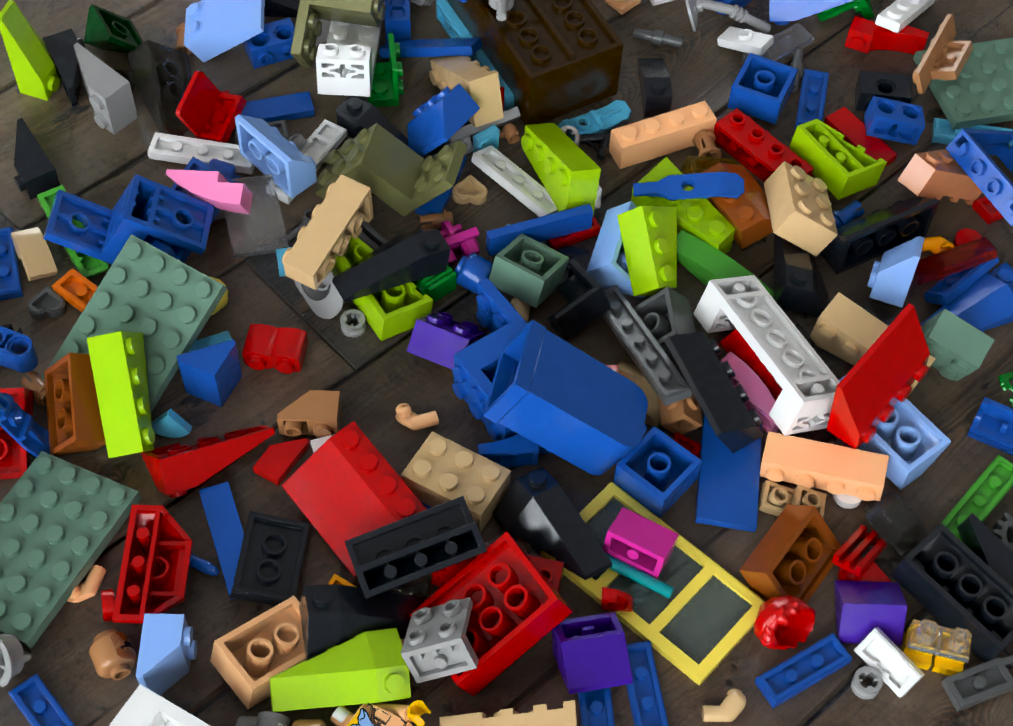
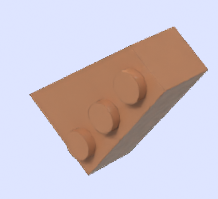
M946 149L915 153L898 178L900 183L919 197L941 200L943 196H948L951 202L957 203L959 199H963L967 205H972L973 201L977 200L982 193Z

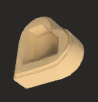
M471 174L453 187L452 197L457 204L471 203L473 205H481L487 201V188Z

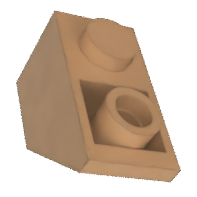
M309 390L277 414L279 434L290 437L308 435L321 438L339 432L342 408L340 391Z

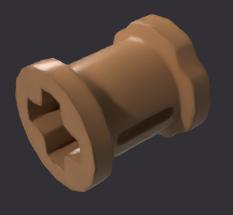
M711 130L698 132L692 140L694 146L698 148V160L702 165H712L719 161L722 155L720 149L716 147V136Z

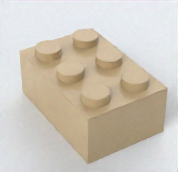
M784 161L764 182L773 233L817 256L838 235L827 192V185L820 178L814 179L806 174L799 166H792Z
M433 431L401 473V479L419 501L431 507L464 496L472 519L476 521L480 533L492 517V512L509 490L511 470Z

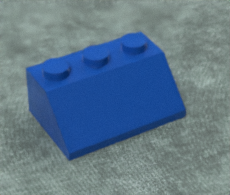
M457 84L452 89L446 86L437 95L432 96L427 102L422 103L412 112L415 117L407 124L408 147L423 157L448 141L480 107L460 84Z

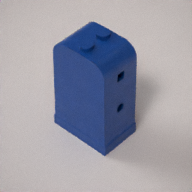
M532 319L501 351L483 416L494 423H500L580 469L599 476L606 473L641 442L647 429L645 419L648 401L644 392L637 384L548 331L545 326Z

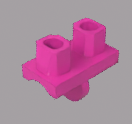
M448 220L441 222L442 230L439 232L451 248L448 260L449 267L457 262L453 253L455 250L461 249L465 256L471 253L479 255L480 248L477 238L480 233L477 227L463 231L461 224L452 226Z

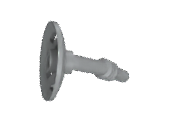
M685 0L693 33L697 31L699 13L703 12V9L728 14L729 18H733V20L739 23L744 22L766 34L771 29L770 24L749 14L747 9L739 7L737 4L733 6L714 0Z

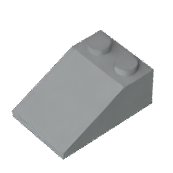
M76 43L73 47L82 80L95 115L94 120L100 128H106L115 135L138 118L130 82L79 43Z

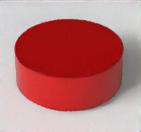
M969 228L959 230L953 240L955 249L959 253L968 256L974 251H979L983 243L982 236L977 231Z
M113 589L101 590L103 621L109 622L112 621L115 591Z

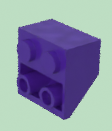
M437 311V313L428 314L416 320L407 352L452 369L454 368V354L485 337L486 332L478 330L479 326L468 321L460 323L452 320L453 316L451 314Z
M615 612L566 619L552 629V652L569 694L633 684L625 634Z

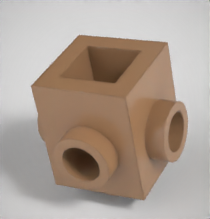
M693 392L691 397L667 406L659 398V416L661 426L674 434L678 432L683 435L703 426L701 407Z

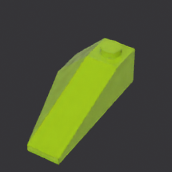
M9 0L0 12V32L19 91L22 94L48 101L60 85L55 64L43 39L17 4Z
M397 628L361 632L353 636L354 638L338 646L335 645L320 655L307 661L304 660L270 677L272 712L379 703L411 698L409 668L400 654L403 646Z

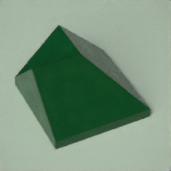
M91 4L88 11L84 43L106 51L147 55L149 53L130 19Z

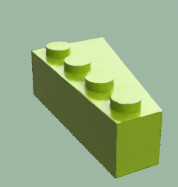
M555 123L525 125V132L521 138L522 149L558 211L590 204L594 216L601 168Z
M666 157L638 183L657 182L668 175H680L682 173ZM688 186V187H685V188H684V190H686V191H690V190H693V189H694V188L691 187V186ZM632 188L631 201L637 207H677V234L684 230L707 242L724 254L731 250L736 229L707 199L695 198L670 201L663 197H634Z
M351 237L346 253L343 256L336 255L335 267L340 274L374 250L357 237L355 239ZM412 282L352 300L356 307L363 312L366 321L381 341L414 328L418 318L431 314L433 299L427 294L423 296L418 292L416 285Z
M119 331L87 338L108 458L153 451L155 433L151 424L143 333Z

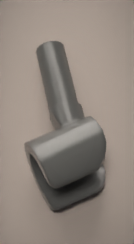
M312 209L304 211L303 222L285 236L288 241L298 235L302 226L308 225L311 220Z

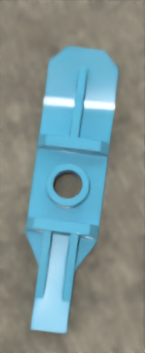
M615 100L603 108L591 110L586 114L571 119H565L558 127L573 126L580 135L585 133H601L623 120H629L632 111L625 101ZM568 132L567 136L575 141L576 136H572L573 132Z

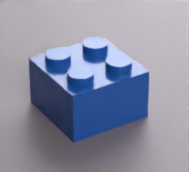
M749 53L731 87L727 108L733 110L738 108L744 114L776 124L793 91L798 69Z
M654 426L642 438L641 442L616 464L613 482L661 518L698 479L702 460Z

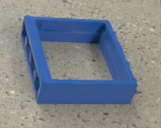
M962 129L946 147V150L1006 221L1013 226V183L988 156L997 155L1013 173V145L1011 148L1008 146L1009 142L1013 140V131Z

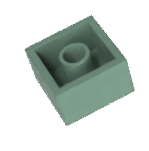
M521 233L495 256L489 280L500 291L508 293L527 305L537 308L562 283L569 257Z
M947 309L940 311L921 327L930 355L936 358L931 366L939 370L940 375L944 378L955 380L956 382L979 369L994 342L993 338Z

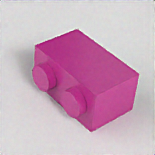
M623 507L608 529L602 548L605 553L658 579L673 553L679 534Z

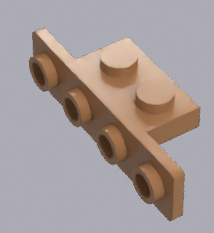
M947 14L943 23L939 25L938 32L931 39L929 48L922 55L920 64L913 72V83L917 86L918 94L925 93L932 79L957 80L973 50L972 41H953L957 34L953 14Z

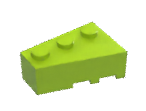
M819 119L798 125L789 145L790 150L803 160H806L814 168L813 175L824 181L827 189L837 200L877 184L887 161L879 158L877 161L864 153L866 150L861 145L854 147L843 140V134Z
M640 206L617 215L633 296H652L666 287L671 289L677 288V207Z

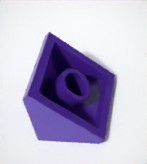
M834 581L836 635L841 644H860L874 628L879 627L896 646L902 645L907 603L898 582Z

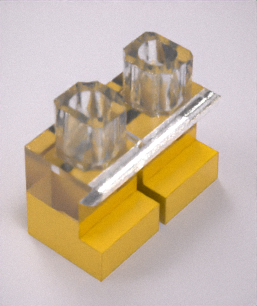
M914 619L903 635L901 651L918 668L929 670L932 662V672L951 676L962 672L964 663L969 662L972 633L967 629L959 627L952 629L940 626L935 621L927 619L923 621Z

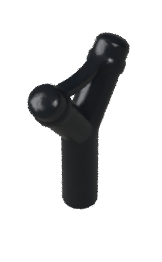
M623 120L604 133L581 134L580 144H587L592 147L597 153V158L603 160L608 153L611 130L628 125V122ZM593 143H600L599 148Z

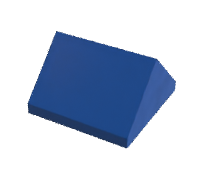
M234 339L176 356L185 392L221 408L242 378Z

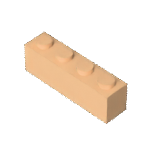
M702 101L611 130L609 152L619 169H623L694 146L692 142L694 135L703 130L714 132L717 118L706 101Z
M768 431L761 462L760 477L767 478L773 482L784 481L807 488L827 490L835 495L846 494L858 497L864 501L874 500L880 502L889 456L790 435L784 436V434Z

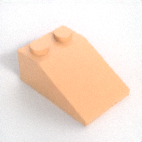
M295 596L290 597L214 641L210 662L248 710L271 696L270 677L306 660L299 609L300 602Z

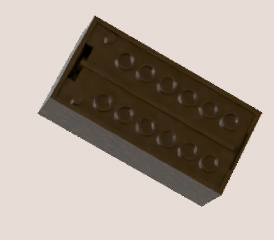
M447 0L473 38H481V49L514 94V107H518L521 114L520 119L524 125L540 124L617 94L624 44L591 0H515L513 8L507 11V18L504 21L496 19V10L491 8L488 0H468L465 3L459 0Z

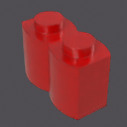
M251 324L242 351L244 363L254 370L274 368L284 374L301 372L308 347L307 333L301 329L291 327L277 328L266 324Z

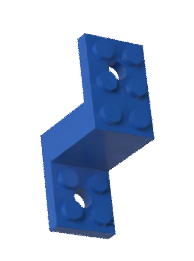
M135 174L112 210L59 189L54 198L43 239L109 264H113L131 234L143 241L147 235L202 255L207 245L214 205ZM176 216L183 217L187 224L180 223ZM72 220L80 221L84 228L76 227Z
M485 278L478 282L476 318L480 325L484 328L487 327L491 333L454 354V368H452L454 384L452 388L456 396L461 400L464 399L469 405L470 412L477 420L481 419L485 424L489 436L494 441H499L514 436V431L500 423H494L484 417L483 414L500 353L528 323L488 278Z

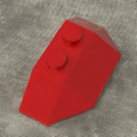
M163 505L131 506L112 616L113 623L143 624L144 613L163 614L185 601L193 541Z

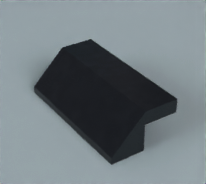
M464 496L344 541L365 599L487 552L476 521L472 519Z

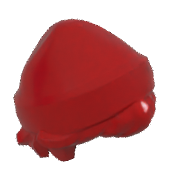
M774 596L760 605L754 624V633L760 640V643L769 649H795L798 642L805 643L810 631H813L816 613L812 607L796 596Z

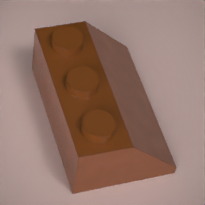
M718 163L702 172L737 173L744 179V193L740 197H710L707 199L736 229L733 239L741 249L773 232L766 193L744 166Z
M68 353L44 371L50 454L55 457L97 450L106 444L90 355Z
M787 505L739 571L752 590L765 600L774 596L793 595L802 599L807 604L833 567V555L841 545L815 506Z

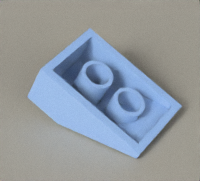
M201 0L191 4L186 8L184 45L202 62H206L264 32L265 0Z

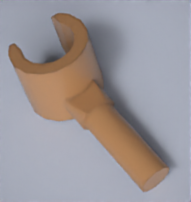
M508 123L500 131L499 138H506L509 144L517 143L520 140L519 131L514 124Z

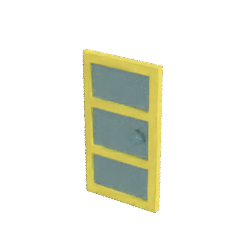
M612 481L579 513L601 547H603L608 529L623 507L679 534ZM680 534L670 559L658 577L659 580L675 587L670 599L609 568L587 580L563 568V574L600 605L602 587L617 589L631 595L634 600L633 611L609 612H615L618 620L644 641H650L651 647L699 686L752 629L759 607L765 602V600ZM541 551L540 556H542L545 559L556 561L554 557Z

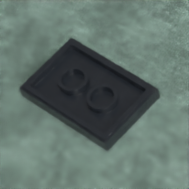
M250 511L230 597L276 606L292 596L296 597L311 523Z

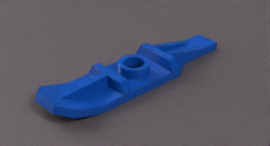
M728 172L668 175L657 182L633 183L634 197H663L670 201L695 198L708 199L710 197L738 198L744 193V179L737 173ZM688 186H691V187L694 188L693 190H690V191L684 190V188H685V187H688Z
M0 393V426L23 449L35 457L39 456L41 451L50 454L48 430L38 425L33 420L34 418L14 401L11 395Z

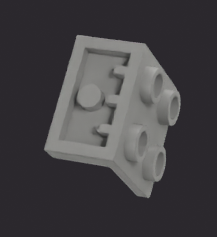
M470 597L461 600L453 599L445 604L431 608L423 607L412 613L400 654L416 683L477 669L479 659L466 636L473 606Z

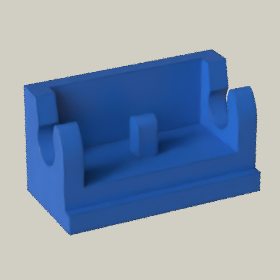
M984 397L967 436L1013 455V409Z

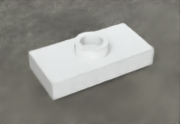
M730 26L717 38L720 47L762 56L774 44V36L754 32L750 29Z
M879 627L874 628L854 649L869 667H873L881 673L883 681L899 698L904 697L925 675Z

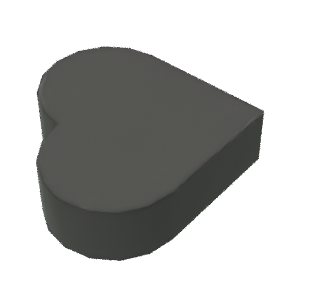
M48 286L35 295L27 305L30 316L39 320L46 317L59 318L67 310L63 297Z

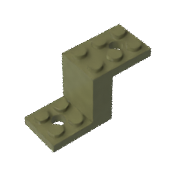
M300 0L290 54L302 67L312 68V62L316 61L318 46H316L317 36H320L322 33V21L320 19L379 27L380 20H384L386 5L383 4L384 0Z
M376 123L368 129H362L357 137L352 140H346L342 147L337 150L333 149L325 159L327 164L317 179L319 184L315 194L325 199L329 185L332 182L335 183L342 174L370 187L371 193L402 216H405L454 187L467 145L458 140L450 146H444L434 156L430 155L424 159Z

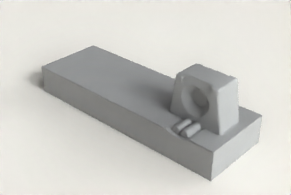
M516 106L503 111L504 118L476 128L472 124L463 126L443 144L444 146H450L456 141L461 140L467 145L465 155L474 150L471 138L492 125L499 128L514 122L521 116L520 111Z

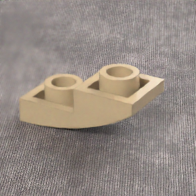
M39 227L11 232L10 235L18 259L22 260L28 281L57 274L58 270Z
M765 480L761 486L758 511L779 517L787 505L815 506L823 518L827 494L802 485L791 489Z

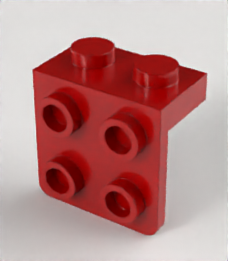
M195 71L177 106L176 116L198 139L227 143L236 125L235 117L239 114L241 115L247 101L242 96L220 92L202 71Z

